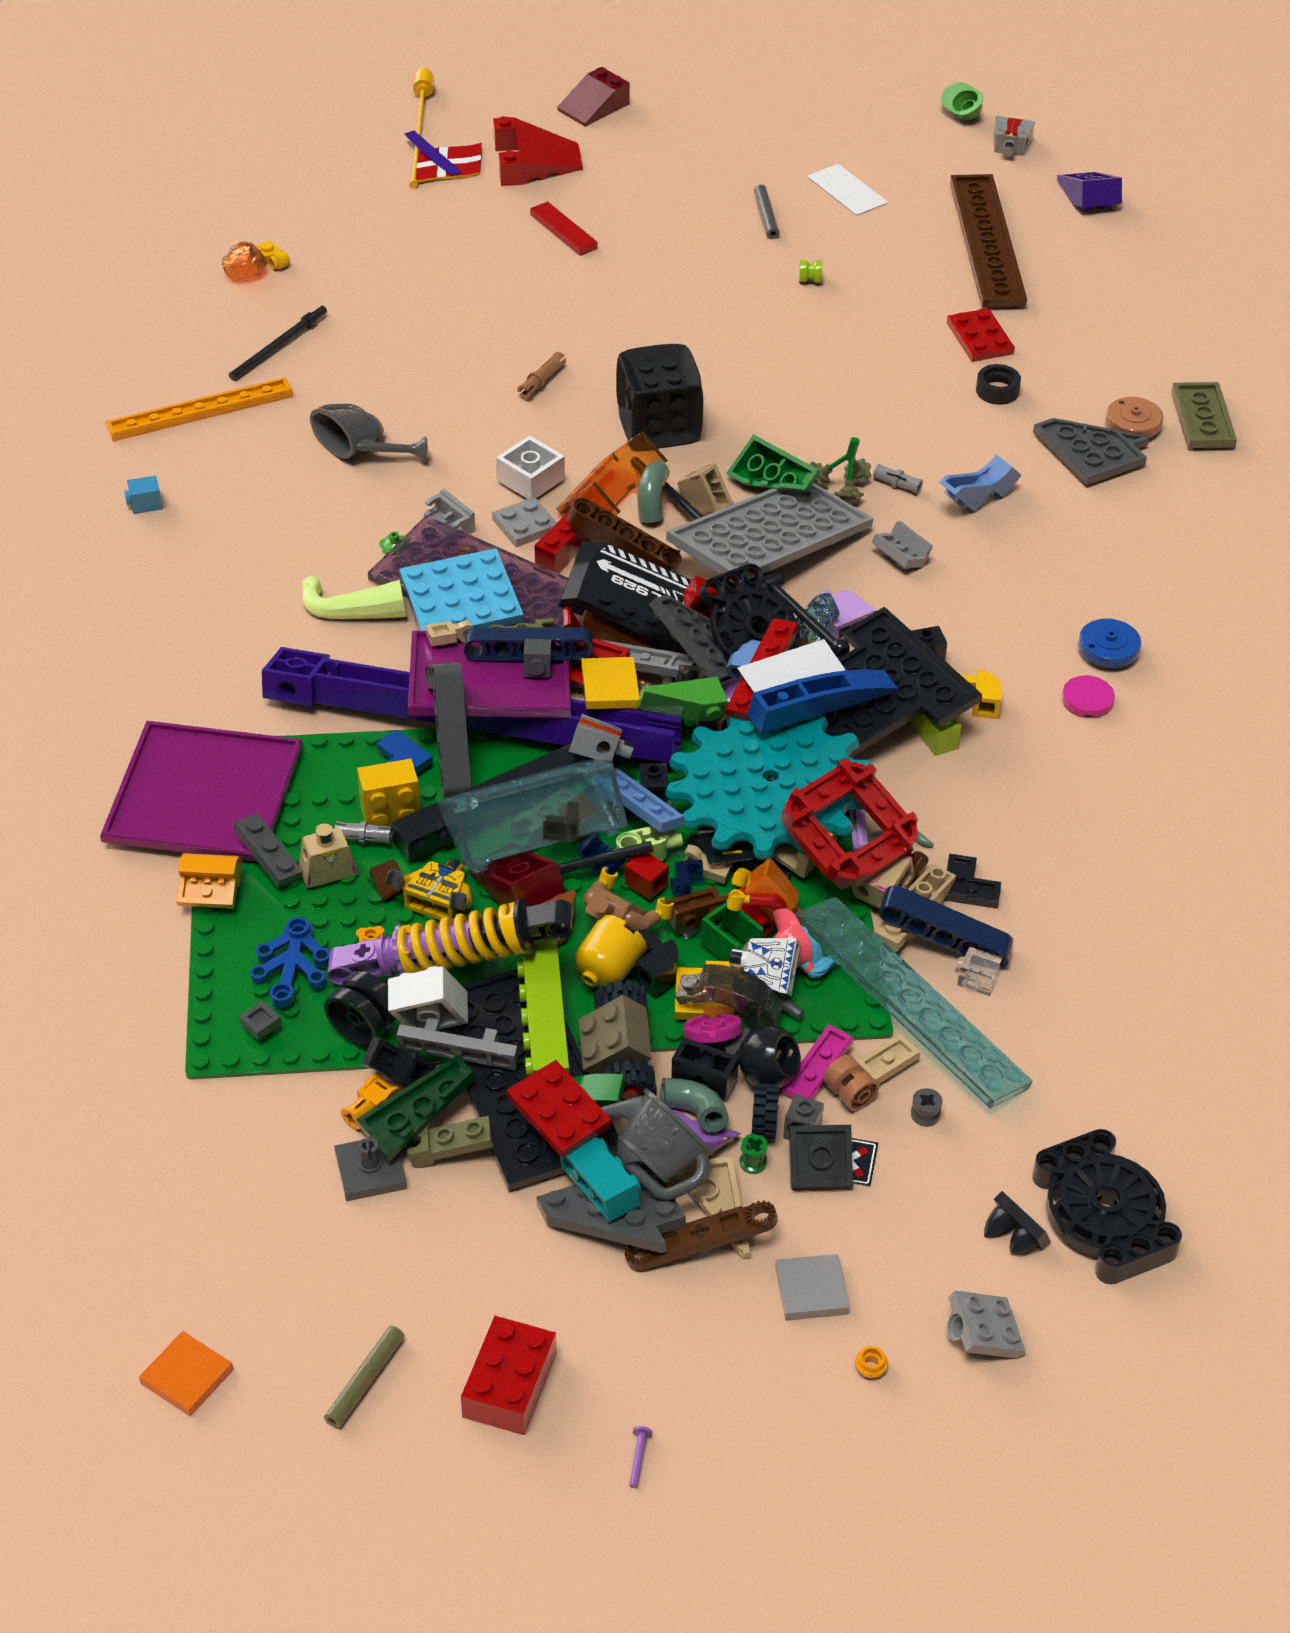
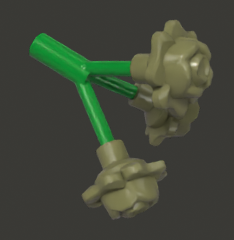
M856 437L850 439L847 453L832 464L822 466L821 463H810L811 466L820 471V474L813 483L827 488L831 482L829 474L832 473L833 468L846 460L848 461V464L844 466L845 487L841 488L838 492H834V495L849 504L857 503L858 497L864 496V493L858 491L854 484L865 483L866 478L871 477V464L866 463L864 458L859 460L855 458L860 440Z

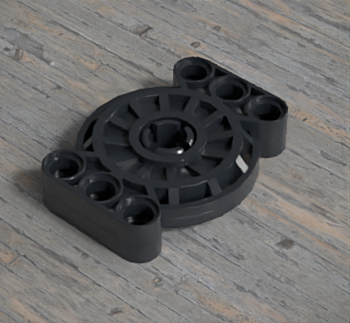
M1097 1129L1039 1151L1036 1155L1032 1179L1038 1187L1048 1189L1046 1200L1047 1216L1055 1232L1074 1249L1087 1255L1098 1257L1095 1274L1101 1282L1117 1284L1175 1260L1181 1243L1182 1232L1177 1225L1164 1221L1166 1201L1158 1181L1138 1163L1125 1157L1114 1155L1116 1147L1115 1135L1108 1130Z

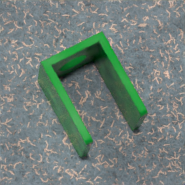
M725 902L702 918L701 944L720 960L729 962L732 949L740 950V945L724 933L725 930L728 929L746 944L752 938H763L764 929L742 910L732 911L728 909V903ZM721 917L720 922L717 924V926L713 924L718 918Z

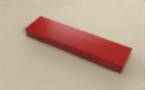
M548 201L530 208V215L579 255L598 248V242Z

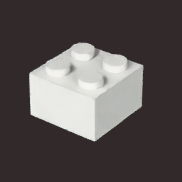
M529 435L496 457L497 481L527 499L537 498L565 479V456Z
M432 966L427 968V970L416 973H403L398 977L388 979V1011L402 1025L424 1029L427 1018L439 1019L440 1029L468 1023L467 991L443 966Z

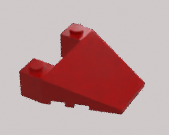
M502 116L493 118L495 151H506L498 153L501 186L528 184L530 179L538 177L539 180L547 179L549 174L557 173L560 176L583 170L577 142L515 117Z

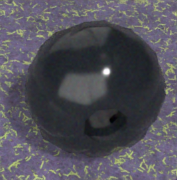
M770 1025L759 1026L750 1030L740 1044V1069L745 1079L754 1087L755 1083L779 1085L780 1089L789 1085L799 1071L801 1064L799 1046L792 1034L784 1028Z

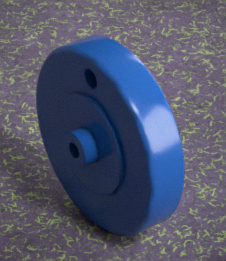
M1108 618L1098 619L1089 622L1082 628L1078 647L1081 654L1088 661L1102 667L1119 668L1133 663L1138 658L1141 648V637L1132 626L1123 621Z

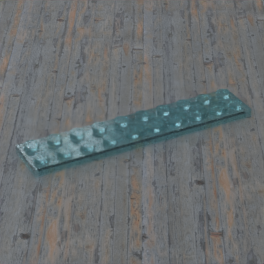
M837 897L830 898L795 913L801 926L807 928L809 935L820 944L821 949L990 1109L1030 1088L1033 1080L880 937L873 934V931Z

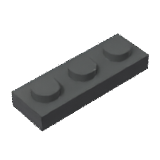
M258 813L234 822L233 830L277 888L302 877V869Z

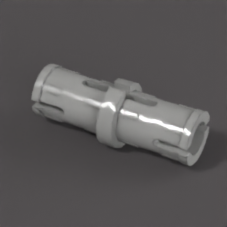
M881 464L876 466L873 473L874 479L889 483L893 488L897 489L900 487L915 494L920 492L923 485L922 479L906 475L903 470L898 469L895 471Z
M336 821L335 828H341L345 839L357 840L359 843L364 844L366 841L391 843L392 826L372 825L366 821H361V823Z

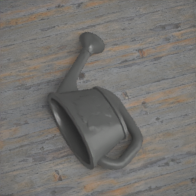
M328 404L313 410L310 414V424L315 436L324 448L336 457L347 459L358 451L411 453L418 456L423 463L427 461L428 440L426 436L419 442L411 445L376 442L382 438L384 433L382 423L374 415L357 405Z
M646 1088L643 1096L601 1107L610 1118L623 1117L628 1120L622 1134H619L617 1137V1155L622 1161L624 1168L631 1175L633 1174L639 1183L653 1196L661 1200H672L695 1190L703 1184L709 1171L707 1155L711 1156L714 1151L651 1091ZM694 1163L697 1165L696 1172L692 1177L668 1188L662 1187L645 1171H651L666 1184L669 1181L668 1179Z

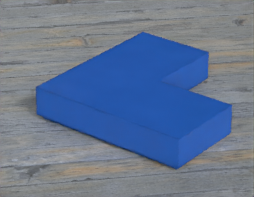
M394 730L376 743L377 750L390 759L385 763L412 758L416 774L433 763V756L398 730Z

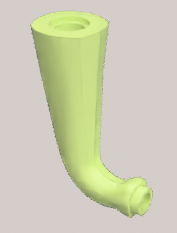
M310 576L302 582L303 604L314 616L327 619L407 617L400 579L373 588L330 598L319 596L322 586L317 577Z

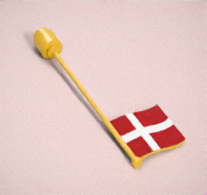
M427 68L419 69L414 74L413 92L420 97L417 133L419 135L421 134L424 98L432 94L434 86V75ZM482 143L468 146L435 148L462 171L455 175H451L415 146L412 179L409 181V186L416 188L420 182L480 175Z

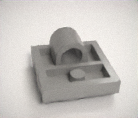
M954 1291L948 1299L953 1313L947 1323V1333L952 1341L963 1342L967 1353L1019 1359L1026 1352L1007 1297Z

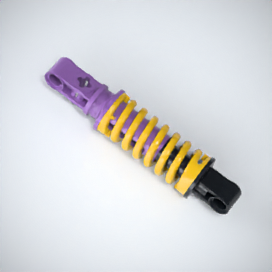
M517 899L515 902L508 903V905H500L498 915L492 907H488L484 910L483 917L479 911H471L469 921L461 913L455 916L454 923L449 917H442L439 925L435 920H428L425 924V929L420 923H414L412 926L411 924L405 926L397 925L391 937L385 935L375 940L334 947L329 955L327 978L333 984L342 985L343 981L352 972L358 970L368 972L376 977L384 975L393 976L396 972L401 974L416 973L427 970V968L432 966H443L446 970H449L454 965L463 967L469 962L478 964L483 959L492 961L498 956L506 958L512 954L514 956L533 954L537 949V943L565 939L571 935L573 906L570 902L561 899L534 906H529L524 899Z

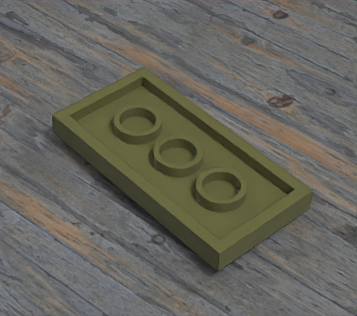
M1219 382L1173 383L1172 393L1188 448L1236 447L1237 438Z

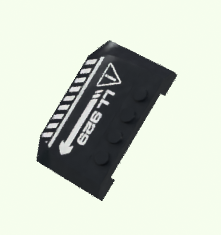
M582 541L558 606L562 608L568 606L573 613L580 616L583 615L585 610L673 647L679 650L678 653L686 654L681 644L671 637L670 631L664 623L655 617L654 611L649 604L655 598L669 595L684 604L683 592L692 580L609 543Z

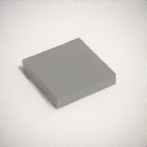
M838 1254L776 1260L775 1268L785 1321L849 1314V1304Z

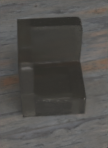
M568 802L566 817L553 815L544 817L543 839L577 842L580 803Z

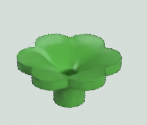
M395 531L379 542L382 553L385 555L400 556L404 551L410 549L408 538L404 535L399 536V533Z

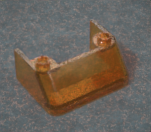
M642 431L605 457L561 502L556 510L564 516L572 508L576 499L586 498L611 513L618 515L621 511L617 508V505L632 489L638 488L640 477L648 464L656 460L666 463L668 460Z

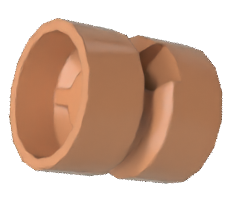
M849 1054L843 1055L832 1062L823 1075L824 1083L834 1094L839 1095L840 1100L851 1111H859L866 1107L879 1091L878 1082L868 1072L863 1071V1067Z

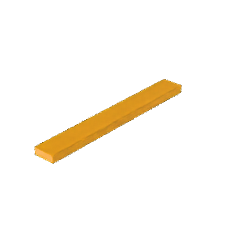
M283 377L105 421L112 441H118L293 397V390L287 379Z

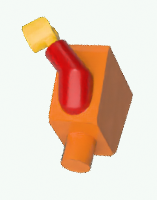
M771 858L767 859L752 872L745 868H739L734 873L731 881L732 884L739 887L746 886L745 893L737 889L729 893L727 899L728 909L740 911L742 904L746 903L749 904V907H760L773 921V912L777 909L791 910L799 922L804 918L805 914L797 906L799 892Z

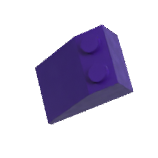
M1100 172L1057 175V180L1073 205L1082 207V210H1094V206L1110 209L1114 208V204H1122V177Z

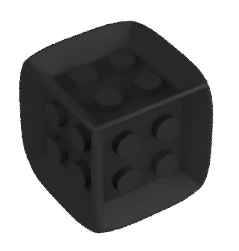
M660 344L633 348L621 352L617 359L616 396L620 420L630 445L637 449H655L684 445L698 440L703 426V390L700 373L690 349L683 344Z

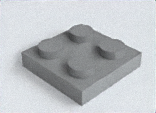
M535 497L492 512V520L515 547L542 538L557 523Z

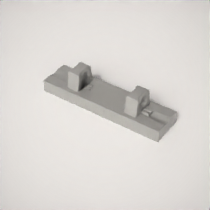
M603 640L628 648L631 653L630 657H634L636 671L662 675L663 682L667 684L674 683L676 678L689 680L697 668V664L691 661L686 654Z
M427 1018L424 1029L399 1025L397 1039L400 1049L452 1058L458 1054L463 1061L516 1070L518 1063L517 1046L499 1043L497 1030L486 1028L483 1039L439 1032V1019Z

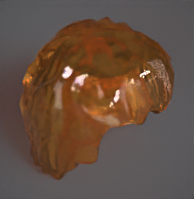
M245 241L233 245L229 253L222 258L223 270L233 282H247L261 275L267 265L261 250L253 243Z

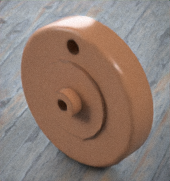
M1123 397L1113 401L1108 406L1106 423L1110 429L1145 435L1150 438L1161 430L1163 412L1155 403L1147 399Z

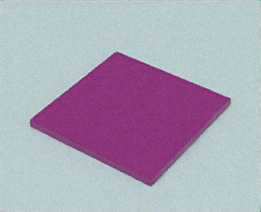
M412 631L408 716H435L433 689L427 688L425 665L457 662L461 664L466 716L570 718L568 660H551L550 678L523 677V661H473L465 656L464 642H461L459 639H457V642L449 643L447 646H431L426 631ZM477 642L471 643L473 646H481Z
M146 721L100 834L101 842L192 854L241 856L243 860L258 862L233 830V824L237 820L258 813L271 831L274 832L303 748V739Z

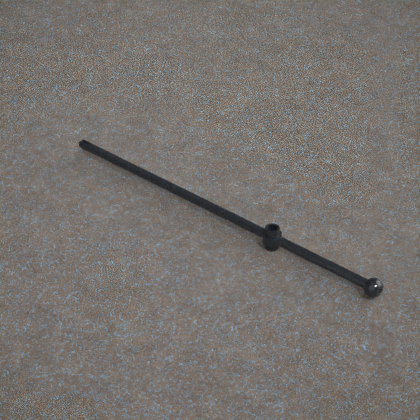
M637 455L632 457V463L643 472L648 464ZM668 482L664 483L662 491L693 520L703 517ZM779 572L774 574L763 573L764 578L760 587L766 588L780 597L798 618L822 640L824 639L837 658L850 651V645L846 640L836 639L781 588L785 585V581Z

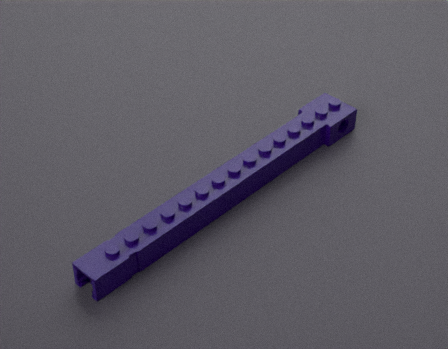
M280 647L261 670L262 697L266 699L307 706L319 703L436 723L435 716H408L410 672L334 660L330 659L328 654ZM570 699V718L466 716L467 729L568 745L572 743L581 715L584 714L622 729L620 739L635 744L631 754L632 757L667 763L670 762L672 755L678 752L682 738L683 717L629 709L587 710L585 701Z

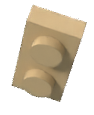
M900 1033L856 1061L863 1067V1071L868 1072L880 1084L917 1061L920 1057V1051Z

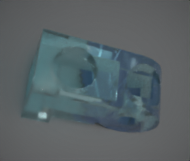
M830 593L817 595L805 608L825 628L840 614L836 602ZM796 618L801 639L822 640L809 627L805 629L804 626L807 625L800 618Z

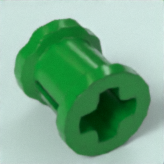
M749 1134L742 1139L740 1167L746 1173L758 1174L765 1170L767 1166L765 1154L767 1153L768 1142L762 1135Z

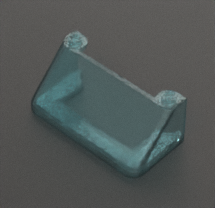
M590 759L438 800L440 813L465 869H471L472 873L488 870V864L496 859L595 832H604V836H612L621 833L620 828L628 826L613 762L609 760Z

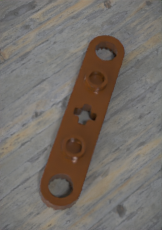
M765 1200L762 1202L757 1201L756 1204L752 1203L743 1208L739 1206L688 1222L682 1228L661 1234L666 1242L667 1252L660 1253L627 1245V1248H625V1258L630 1268L638 1271L646 1270L770 1231L776 1226L778 1215L774 1205ZM758 1214H769L767 1218H764L765 1221L761 1219V1222H759V1220L756 1221L754 1219ZM704 1232L705 1237L699 1239L698 1233ZM640 1251H648L646 1256H643V1259L642 1257H640L639 1260L637 1257L635 1259L634 1256L636 1253Z

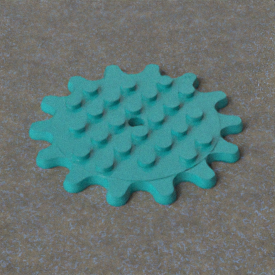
M824 715L764 733H760L752 721L727 717L726 723L728 728L722 731H713L706 727L694 729L691 740L699 747L697 751L691 753L676 752L672 755L669 762L670 767L675 771L684 773L686 777L680 781L669 783L665 790V795L669 800L686 801L692 805L690 809L682 814L684 816L682 827L685 829H695L700 826L712 827L715 830V834L711 841L713 848L716 850H727L738 841H747L752 844L755 857L762 860L771 858L774 855L776 846L782 843L793 844L800 853L806 854L786 830L781 820L783 808L792 791L797 787L800 790L836 768L839 761L849 759V762H858L866 766L868 763L873 766L874 764L869 760H854L849 757L852 752L859 748V740L855 734L846 733L840 736H830L824 733L828 727V722ZM768 775H771V778H775L777 780L767 781L766 779L768 778ZM849 794L815 815V817L827 831L845 837L850 835L854 828L851 820L844 815L845 812L850 809L864 810V808L852 794Z

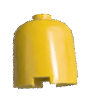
M604 915L601 920L596 922L578 948L575 955V965L581 975V979L588 986L600 987L603 985L607 987L608 982L617 984L616 981H623L636 966V961L642 958L648 949L642 935L638 931L633 934L624 926L627 922L613 915Z

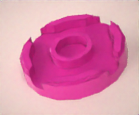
M1084 675L1074 677L1064 684L1062 701L1070 712L1078 716L1085 717V714L1092 715V717H1100L1112 709L1115 694L1113 688L1106 681L1098 677Z
M719 1013L716 1015L717 1018L709 1019V1015H701L686 1021L683 1033L685 1038L699 1043H715L739 1036L743 1031L740 1017L733 1014Z

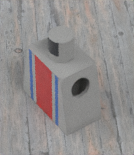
M582 714L569 752L611 763L614 754L630 760L635 744L620 739L622 729Z

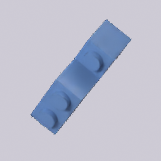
M995 455L981 470L974 473L946 475L939 483L946 488L944 493L962 509L965 510L969 507L976 512L990 494L993 496L997 493L1004 498L1022 475L998 455Z

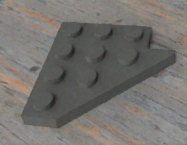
M1051 418L1034 424L1033 432L1086 485L1146 464L1147 457L1139 448L1148 446V436L1057 418Z
M669 595L657 597L649 604L654 611L655 617L664 623L670 631L671 637L685 649L687 657L701 669L704 678L718 677L720 683L733 679L726 670L729 659L716 644L712 635L709 618Z
M645 1170L662 1187L668 1188L655 1174ZM641 1184V1191L639 1192L641 1206L609 1223L577 1185L551 1191L536 1197L537 1206L547 1225L660 1253L667 1252L666 1242L661 1234L686 1226L685 1215L675 1199H658Z

